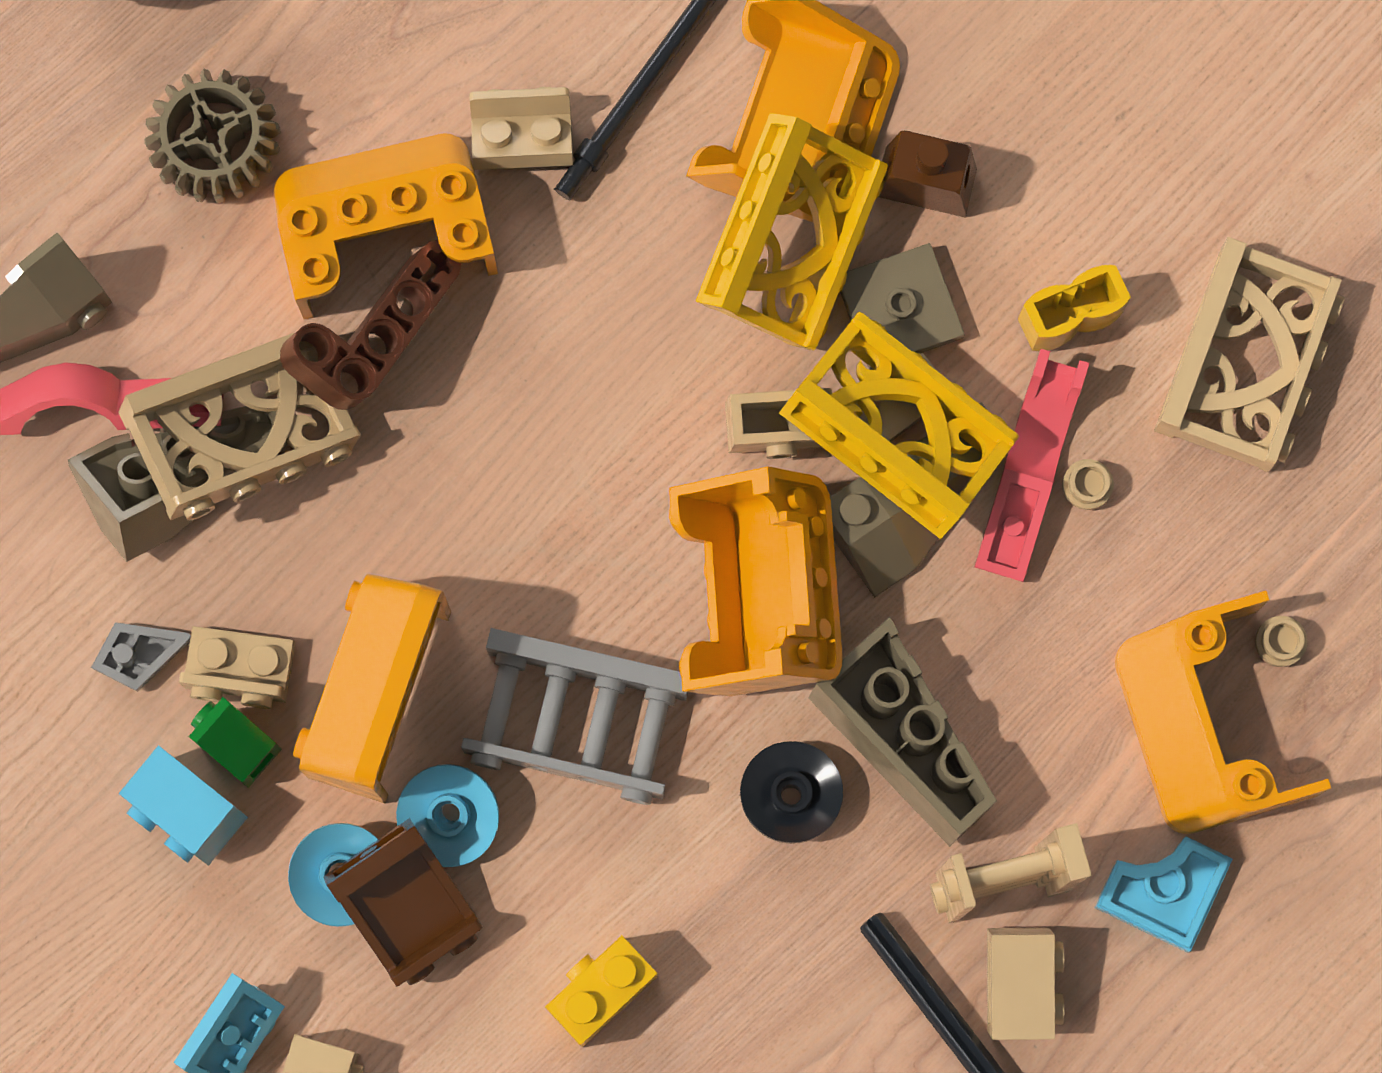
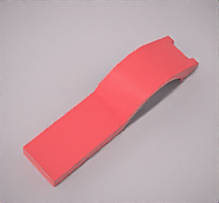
M1040 349L1014 430L1019 435V438L1008 451L974 565L975 568L1021 582L1024 581L1053 486L1063 443L1090 364L1079 360L1077 368L1054 362L1048 360L1051 351Z
M61 363L45 366L0 389V435L21 434L25 422L34 414L53 406H78L94 410L109 419L117 430H126L118 413L125 396L171 378L119 380L112 373L87 364ZM201 404L189 407L191 415L200 417L199 421L192 426H202L209 418L208 409ZM222 414L216 426H221ZM157 420L149 422L152 429L163 428Z

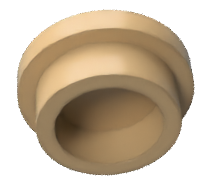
M1083 459L1075 462L1068 468L1063 478L1062 487L1065 497L1072 505L1083 510H1093L1103 506L1109 500L1113 492L1114 481L1111 472L1104 464L1092 459Z
M1275 616L1266 620L1259 627L1256 633L1255 645L1258 654L1265 662L1276 667H1287L1296 663L1304 655L1307 648V635L1302 625L1295 619L1288 616Z

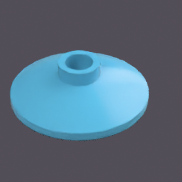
M436 765L415 775L403 789L397 804V826L410 818L443 867H457L474 861L491 845L499 826V807L491 787L477 773L459 765ZM445 804L455 805L460 812L459 819L455 821L446 819L442 812L443 806Z
M349 823L328 824L315 829L305 836L294 850L288 869L290 891L298 907L311 919L325 925L337 927L353 925L354 922L329 890L323 876L329 873L332 865L344 863L378 840V838L368 830Z

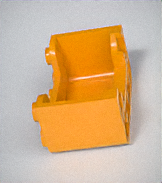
M767 466L670 487L669 519L672 527L683 539L704 543V575L707 581L709 610L707 623L711 642L699 641L689 643L684 648L679 662L682 691L736 696L835 679L842 667V642L831 500L824 482L815 475Z

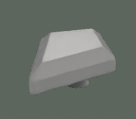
M115 622L91 668L138 692L190 642L191 635L186 632Z

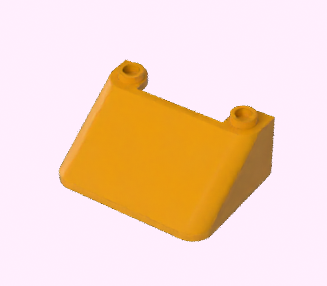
M747 0L742 15L743 35L748 42L766 51L731 151L719 145L700 148L694 154L686 176L707 188L737 197L770 113L798 117L812 124V127L872 156L900 72L899 57L893 46L817 0ZM805 143L801 154L813 167L826 153ZM838 163L830 167L820 180L824 183L829 178L843 179L836 186L838 196L848 169L844 164ZM788 186L783 201H788L800 186H798L795 192H789ZM807 201L799 209L789 213V215L813 222Z

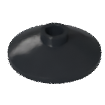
M797 741L780 742L763 749L749 762L741 780V804L751 825L762 835L781 843H803L820 836L834 823L842 806L843 783L836 765L818 748ZM787 788H794L799 791L801 799L796 804H787L781 797L782 792Z

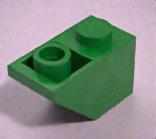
M224 697L216 705L212 701L208 702L191 722V726L195 729L188 737L248 788L282 750L276 742Z

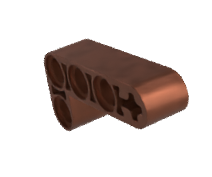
M439 240L428 242L406 261L348 342L321 324L310 323L304 325L288 338L281 347L280 361L283 368L289 375L328 405L339 410L354 408L369 397L379 386L458 277L461 270V262L448 258L443 253ZM433 262L437 266L434 270L435 276L426 283L419 280L425 275ZM397 296H403L411 302L413 316L406 315L398 308ZM369 334H375L384 341L386 346L385 354H379L370 347L368 341ZM300 341H307L316 348L318 353L317 362L305 359L299 349ZM341 372H346L356 379L358 384L357 393H351L342 386L340 381Z

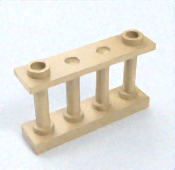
M1075 823L1056 828L1034 847L1035 853L966 870L962 853L952 855L935 873L938 882L930 884L937 914L946 912L948 922H956L976 907L975 899L1031 884H1036L1037 888L1045 886L1048 897L1069 892L1092 876L1078 824Z

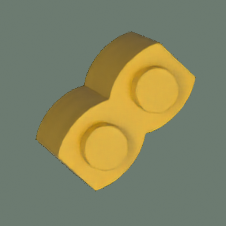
M1115 265L1097 266L1081 273L1070 285H1053L1033 294L1023 305L1018 321L1032 351H1040V349L1052 350L1070 341L1078 331H1096L1115 322L1125 310L1131 296Z

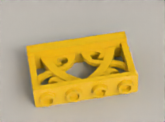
M770 113L695 302L722 312L789 345L814 351L820 339L827 331L829 315L838 293L846 283L847 270L853 254L864 237L865 224L874 201L883 189V178L888 164L812 127V124L798 117ZM805 143L826 153L813 167L801 154ZM842 163L847 167L848 172L837 196L836 186L843 179L829 178L824 183L820 179L830 167ZM788 186L789 192H795L798 186H800L788 201H783ZM807 201L814 222L816 246L799 259L781 267V248L778 239L771 231L777 215L792 213ZM764 246H766L768 251L767 271H765L767 259L762 258L759 262ZM777 289H780L782 303L789 309H792V298L795 294L799 293L789 322L781 320L776 311L775 298ZM747 291H763L762 313L742 304Z
M858 312L779 412L780 415L939 539H942L960 519L977 493L1019 438V435L1008 427L1001 417L990 413L972 399L960 385L949 381L931 367L920 354L908 349L890 335L883 325L871 320L862 312ZM848 352H852L860 358L856 366V375L860 382H856L847 370L845 357ZM862 361H864L866 364H868V365H869L871 368H873L874 370H869V369H867V368L863 365ZM832 368L836 379L843 388L829 395L818 386V383L829 369ZM896 400L916 404L926 427L929 445L916 441L893 445L881 435L882 419L873 401ZM863 412L868 419L869 425L859 418ZM959 436L972 446H967L960 441ZM972 447L982 453L980 461L971 463L951 457V453L964 454ZM908 455H917L923 458L915 462ZM950 471L971 477L959 495L947 487Z

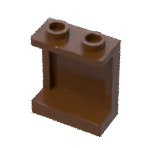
M410 818L323 876L327 887L338 903H341L387 970L396 987L405 981L409 985H413L427 977L435 968L432 964L448 952L454 956L468 949L478 939L475 933L483 928Z

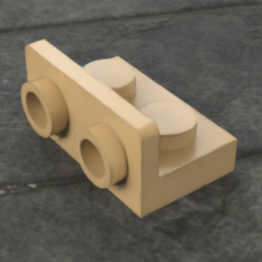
M568 88L491 89L488 91L471 92L469 94L474 170L573 165L571 109Z
M192 626L185 673L180 672L179 683L185 689L191 690L190 697L194 699L219 702L222 694L242 697V705L271 709L272 701L286 703L295 642L290 639Z

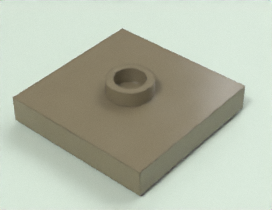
M930 243L847 271L846 283L840 293L850 320L858 312H862L871 320L879 322L890 335L918 354L964 338V331ZM867 364L869 370H874Z

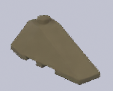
M58 233L44 242L5 276L11 285L0 295V363L73 335L80 328L84 330L92 328L104 318L107 313L105 308L112 303L104 289Z
M928 435L917 442L929 445ZM959 436V439L963 444L967 446H972ZM972 447L964 454L951 453V457L971 463L980 461L982 453ZM908 455L915 462L923 458L917 455ZM950 471L947 487L959 495L971 477ZM861 477L830 497L834 541L874 598L916 570L939 539Z
M247 406L222 411L221 426H216L207 437L231 448L257 453L270 433L276 411H257ZM159 428L160 433L155 434L164 455H166L177 441L164 428ZM129 433L111 437L68 459L69 468L101 531L126 562L170 540L194 521H188L185 515L173 520L169 519L166 512L167 508L135 440L130 439ZM285 441L283 447L281 448V450H282L285 446L288 445V443H287L286 441ZM188 449L175 460L173 472L181 484L187 487H199L208 481V474L201 468H195L188 476L187 467L191 458L195 455ZM223 467V477L237 472Z

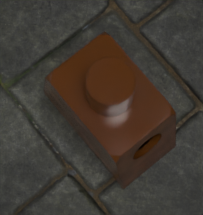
M900 131L885 147L882 161L888 164V168L883 178V189L878 197L965 218L977 171L972 148L958 142L911 131Z

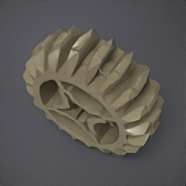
M203 69L200 74L201 82L194 83L190 75L184 74L182 82L185 88L178 91L175 86H166L165 91L170 99L169 102L154 100L153 108L160 116L146 119L148 130L154 134L147 136L144 141L148 150L155 151L149 157L152 167L163 168L159 176L164 184L176 181L175 190L181 196H184L193 188L195 200L201 203L207 197L208 191H212L216 202L222 204L225 199L224 190L231 188L237 198H242L244 193L240 185L247 180L251 186L258 187L260 180L255 171L258 169L263 172H271L273 168L272 163L264 155L279 153L278 143L271 138L278 136L281 131L277 122L270 121L276 115L272 104H263L265 94L261 88L249 91L250 82L244 76L237 79L232 85L231 74L225 69L219 74L217 81H213L210 71ZM207 104H229L240 109L242 112L235 114L234 111L219 114L211 111ZM193 110L194 121L192 126L180 134L181 139L174 142L179 124ZM205 119L209 121L212 130L216 129L218 132V143L222 149L221 153L217 152L213 143L208 142L206 134L208 131L204 124ZM252 130L251 139L246 150L233 162L231 158L232 148L237 142L245 138L244 133ZM190 158L192 161L201 158H208L213 160L219 169H198L189 166L183 160Z

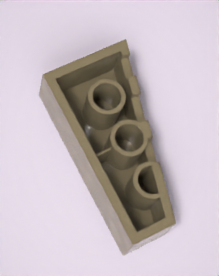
M889 617L842 660L839 675L835 679L816 683L808 698L950 847L997 800L964 743L959 742L947 721L948 716L939 700L936 701L921 676V669L912 655L909 656L898 637L899 632Z

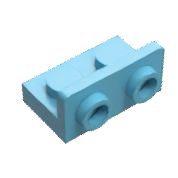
M232 973L173 1063L188 1073H244L247 1064L266 1035L272 1031L277 1018L285 1006L258 987L251 985Z

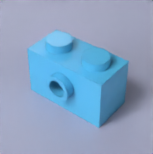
M159 745L119 792V795L132 804L127 814L149 832L158 825L170 835L164 844L187 863L195 855L209 866L248 818Z

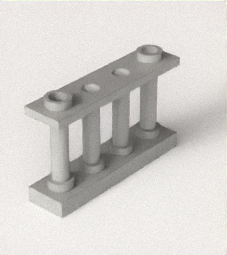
M494 628L490 629L486 649L488 655L496 657L495 664L499 666L481 741L463 738L461 748L465 754L472 755L471 764L500 770L503 762L622 790L621 799L643 805H651L652 797L663 800L665 784L653 782L651 778L668 706H674L675 699L687 700L688 692L682 691V677L679 671ZM526 664L546 668L545 676L549 677L531 753L501 746L519 671H525ZM576 675L596 680L594 687L599 689L581 765L551 758L569 682L574 683ZM626 687L646 691L644 699L649 701L631 776L601 770L618 695L624 694Z

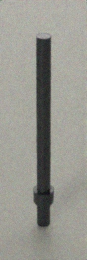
M692 0L591 139L585 138L574 152L575 161L573 165L569 167L554 188L561 197L570 201L591 171L597 172L609 156L606 152L609 146L716 0Z

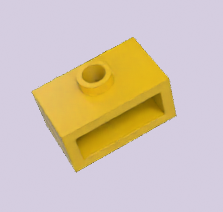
M621 935L597 959L594 960L587 954L570 969L566 976L571 983L550 1001L545 1008L574 1040L583 1047L658 977V973Z

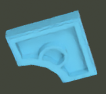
M1186 836L1171 855L1157 863L1135 865L1117 860L1094 908L1189 953L1233 859Z

